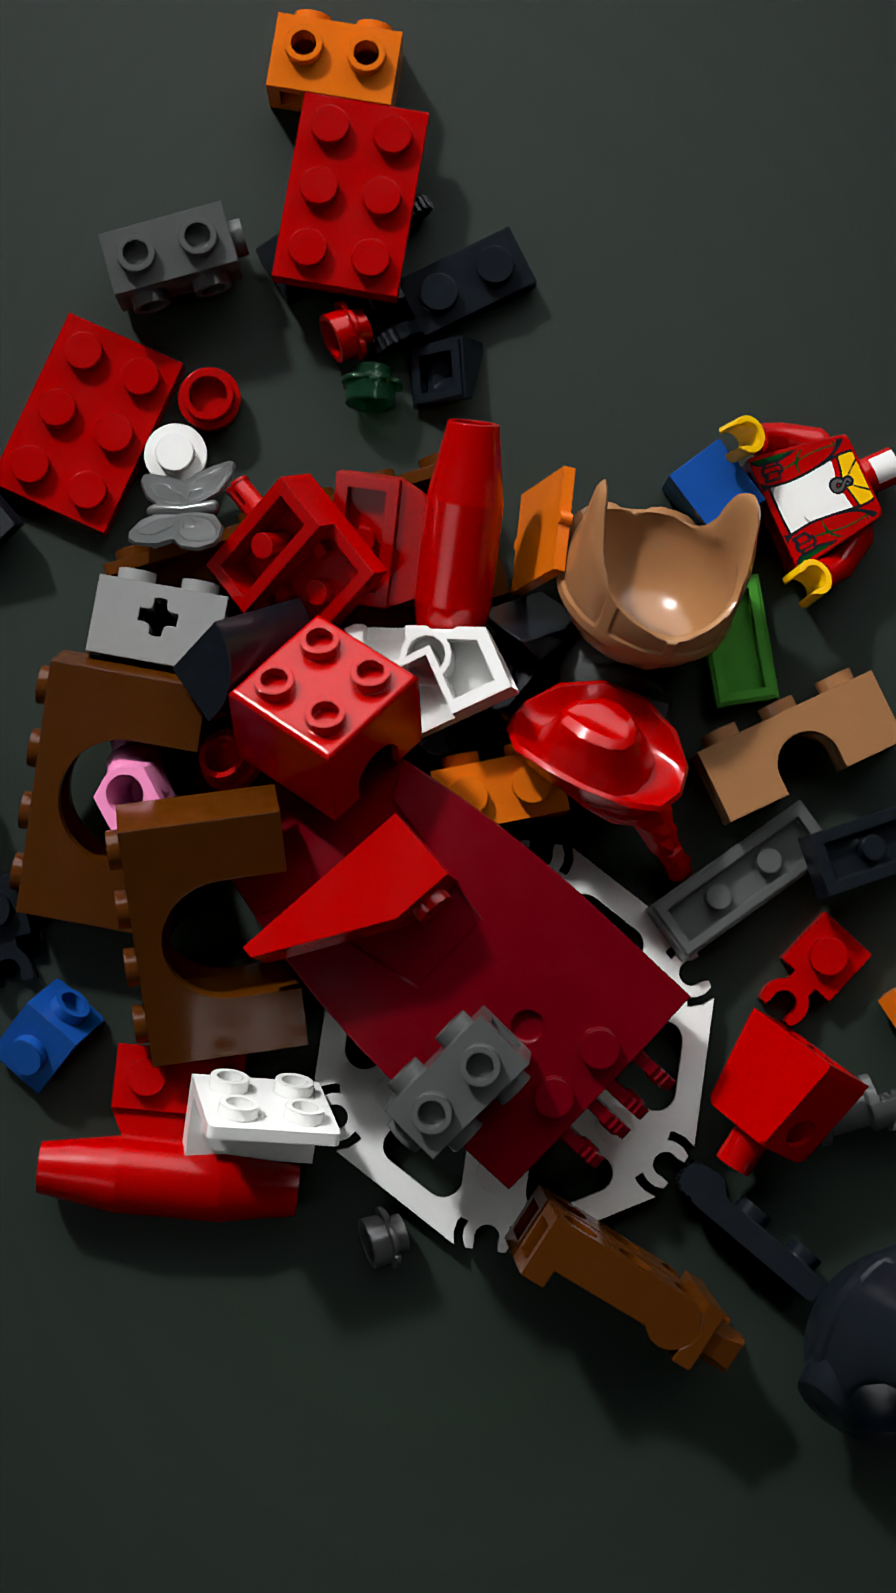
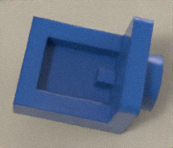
M55 979L27 1002L0 1038V1061L39 1094L51 1083L79 1045L97 1030L104 1021V1018L89 1004L80 992L70 988L61 979Z

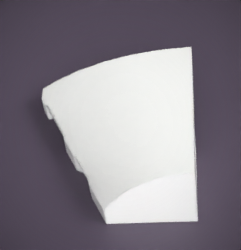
M352 624L344 628L345 632L419 678L422 738L520 694L495 641L486 627L457 626L454 629H430L425 625H405V628H385Z

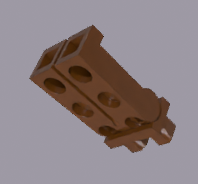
M541 1184L537 1186L504 1237L511 1254L514 1255V1261L522 1276L543 1288L553 1272H557L639 1321L650 1340L658 1347L666 1349L675 1363L689 1371L696 1360L700 1358L724 1373L728 1370L744 1345V1337L739 1331L729 1326L731 1318L727 1312L721 1309L702 1279L687 1270L684 1271L679 1279L677 1272L668 1263Z

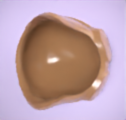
M602 480L596 486L589 505L579 510L573 516L569 529L565 572L556 576L559 595L580 635L593 648L606 657L643 670L682 665L714 652L722 644L730 631L732 620L751 577L761 519V509L756 496L749 493L736 495L723 508L716 519L704 526H697L689 516L669 508L630 509L608 502L609 489L607 480Z

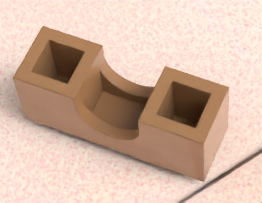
M846 668L815 683L814 685L819 695L797 705L792 695L786 696L758 710L757 712L762 722L739 732L736 723L732 722L700 738L705 749L697 752L691 759L723 825H727L789 795L779 774L778 755L783 744L791 738L804 737L818 742L827 751L837 772L896 744V719L872 670L854 678L850 668Z

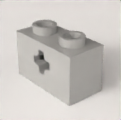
M119 567L118 576L99 575L85 650L93 655L172 669L215 621L232 617L234 605L229 597L219 595L221 586L215 583L184 578L181 588L156 584L157 574L130 567ZM162 607H167L168 612L177 620L176 627L165 626L161 636H156V631L147 623V616H159Z

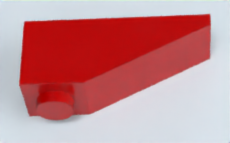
M395 813L243 946V949L251 958L264 963H270L409 926L415 919H418L423 924L435 917L448 905L452 897L447 891L458 881L413 828Z

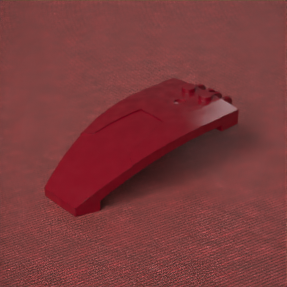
M231 715L216 731L233 729ZM383 747L371 758L362 773L359 782L360 798L336 821L261 771L257 778L248 786L275 784L287 872L231 879L263 929L395 813L413 828L457 879L458 883L447 891L452 897L448 905L435 917L423 924L418 919H415L409 926L285 959L331 1017L390 1080L414 1057L425 1064L442 1047L435 1040V1037L460 1011L464 1010L472 1017L483 1005L532 1052L530 1063L524 1069L530 1076L528 1082L503 1106L494 1098L476 1116L483 1125L463 1146L508 1190L559 1138L594 1168L604 1160L600 1154V1149L571 1125L588 1109L599 1119V1123L610 1134L617 1135L623 1139L631 1131L630 1127L598 1098L605 1089L637 1119L641 1120L649 1112L648 1108L645 1107L644 1100L631 1088H626L616 1079L632 1060L644 1070V1075L657 1087H662L668 1091L676 1083L643 1048L691 996L546 862L495 821L438 780L404 758L399 762L391 760V750ZM200 749L175 774L185 796L218 791L209 785L202 775L199 763Z

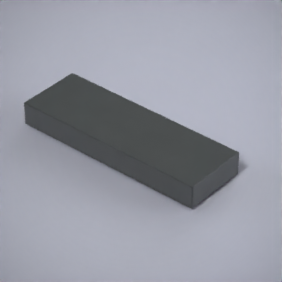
M798 800L651 904L645 911L681 962L685 961L809 871L798 838L821 831L822 829L802 801Z

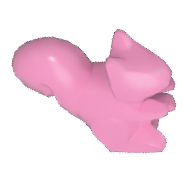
M130 740L110 741L113 752L110 753L107 759L106 776L93 797L111 830L117 829L116 805L179 797V795H176L163 769L164 756L159 745Z

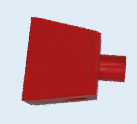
M754 1008L710 1095L711 1104L736 1124L716 1153V1156L725 1164L749 1177L767 1149L795 1163L805 1161L862 1097L869 1086L795 1030Z

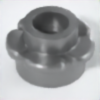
M382 1206L375 1207L373 1215L358 1220V1231L365 1255L373 1269L392 1264L394 1269L399 1268L402 1263L400 1253L410 1250V1241L405 1224L398 1213L389 1216Z

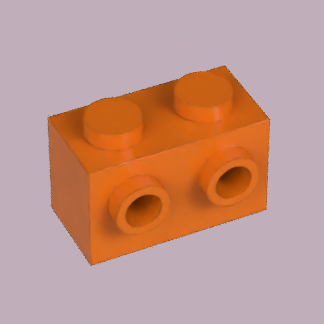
M300 9L295 14L278 12L266 80L270 107L301 112L305 92L395 107L404 57L403 32L395 31L389 24L374 19H361L356 24L333 21L327 14L312 9Z
M512 744L503 746L505 757L480 761L478 751L459 753L441 758L442 769L430 771V776L461 796L501 827L562 816L570 811L567 794L562 789L549 783L525 763L515 752Z

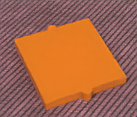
M563 466L521 494L517 538L514 542L515 558L511 594L523 596L565 572L569 529L573 521L571 510L576 468Z

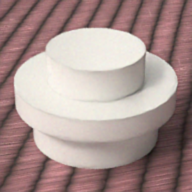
M172 423L158 428L151 434L145 445L144 460L150 474L169 476L187 481L196 473L205 470L208 452L203 438L195 429L184 424Z

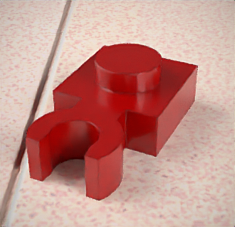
M823 911L779 957L792 971L786 978H776L767 982L759 991L757 999L762 1003H767L778 991L784 990L792 996L793 1007L781 1021L786 1026H793L805 1017L809 1007L808 996L813 991L824 1001H830L872 954L826 911Z

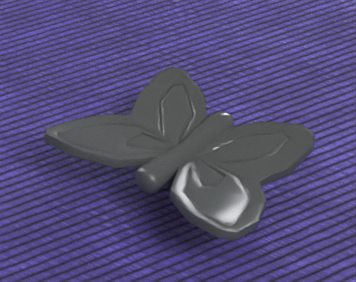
M229 460L196 473L187 481L157 474L143 475L140 484L145 497L153 505L147 508L146 512L149 517L140 520L129 531L128 541L133 545L157 547L174 542L181 549L201 551L216 546L222 540L224 527L215 516L219 512V503L212 499L221 495L233 479L236 464Z

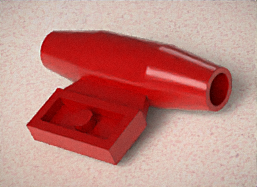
M448 419L427 494L403 477L344 469L337 471L333 503L388 570L358 605L387 609L415 599L416 625H425L430 629H454L457 626L486 627L492 608L504 508L500 425L471 419Z
M118 1043L111 1108L121 1135L42 1141L37 1164L36 1193L117 1214L206 1222L292 1217L296 1215L300 1164L229 1154L185 1156L182 1139L192 1074L210 1075L216 1069H234L245 1073L247 1055L242 1054L153 1067L150 1046Z

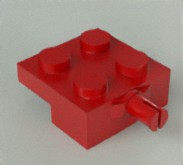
M310 473L281 476L263 497L250 482L247 475L235 479L230 484L232 487L226 488L225 493L227 496H230L246 518L208 561L206 566L243 613L300 598L310 621L315 616L320 615L338 627L388 572L386 567Z

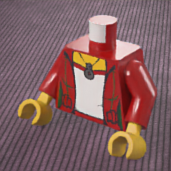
M741 416L719 428L720 434H732L737 439L739 445L738 448L726 453V459L730 463H735L751 454L755 455L747 459L742 468L766 498L760 506L761 521L786 573L783 577V582L787 584L791 580H797L804 585L807 596L798 604L800 607L806 608L826 594L832 587L851 577L873 544L874 529L872 525L883 515L875 493L896 484V456L889 447H886L858 459L846 434L831 437L823 428L784 422L759 423L752 416Z

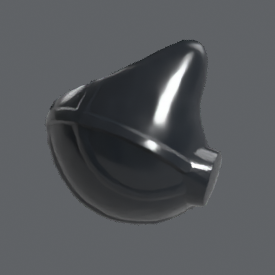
M896 1245L869 1253L851 1262L840 1270L820 1292L806 1325L803 1349L804 1367L798 1380V1390L804 1402L824 1422L841 1432H845L856 1440L878 1445L896 1442Z

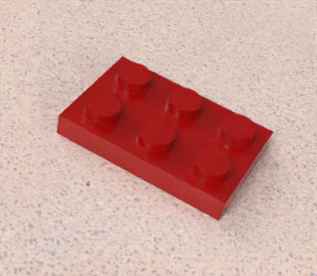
M310 92L304 93L271 274L274 283L391 303L398 302L430 122L428 112Z
M69 312L0 458V490L108 537L144 460L146 442L151 434L159 428L186 370L184 364Z

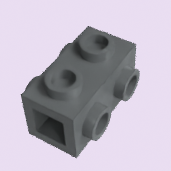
M221 200L98 234L115 297L123 312L134 309L136 314H148L162 310L171 304V298L195 292L197 297H209L227 291L232 287V281L243 279L237 258L249 255L240 219L236 218L227 221Z
M485 1005L472 1017L464 1010L460 1011L435 1037V1040L442 1047L425 1064L414 1057L387 1085L395 1093L390 1098L385 1112L392 1118L388 1122V1127L396 1138L413 1152H417L422 1148L432 1159L447 1145L454 1152H457L483 1125L476 1116L494 1098L502 1106L505 1105L530 1079V1076L524 1069L530 1063L532 1052Z

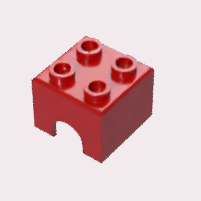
M320 615L315 616L228 694L237 755L334 821L340 818L360 798L359 782L368 762L380 749L390 745L391 760L399 762L422 740L419 678Z

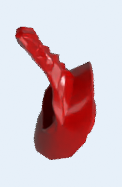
M607 680L562 682L526 700L513 714L506 730L515 752L525 763L549 783L562 789L563 792L572 797L585 809L612 824L635 827L649 851L660 860L664 873L669 876L670 881L682 883L693 873L690 866L691 857L683 851L677 835V827L672 822L671 804L682 796L689 767L678 732L646 697Z

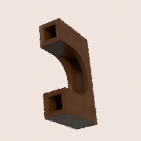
M63 649L50 660V666H41L37 678L35 702L43 704L44 711L41 729L34 728L32 730L28 743L26 763L27 766L35 767L33 790H25L20 803L18 827L27 829L24 853L17 852L15 854L11 867L9 887L11 890L18 891L16 912L132 933V928L119 930L115 907L114 890L126 889L123 869L110 871L106 843L95 837L85 827L75 810L71 794V780L75 764L83 751L96 744L111 740H130L198 752L207 739L209 721L171 668ZM182 899L171 910L164 924L163 932L168 940L179 922Z
M275 784L116 805L117 829L105 831L106 849L110 871L123 869L126 889L114 890L119 930L132 928L134 947L123 949L128 988L141 986L143 1004L132 1005L135 1037L137 1044L149 1043L153 1067L308 1045L300 978L286 959L270 963L262 962L233 967L205 966L191 961L180 954L169 943L163 932L166 919L174 906L185 895L198 887L222 880L287 872L281 815Z

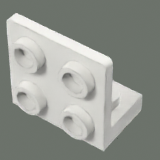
M216 1069L210 1075L192 1074L182 1139L185 1156L229 1154L278 1162L312 1164L315 1145H339L341 1131L321 1085L307 1076L297 1073H281L275 1079L251 1078L246 1073L234 1069Z

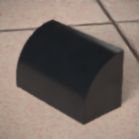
M295 598L215 621L172 669L209 722L231 715L228 694L310 622L309 615L300 598Z

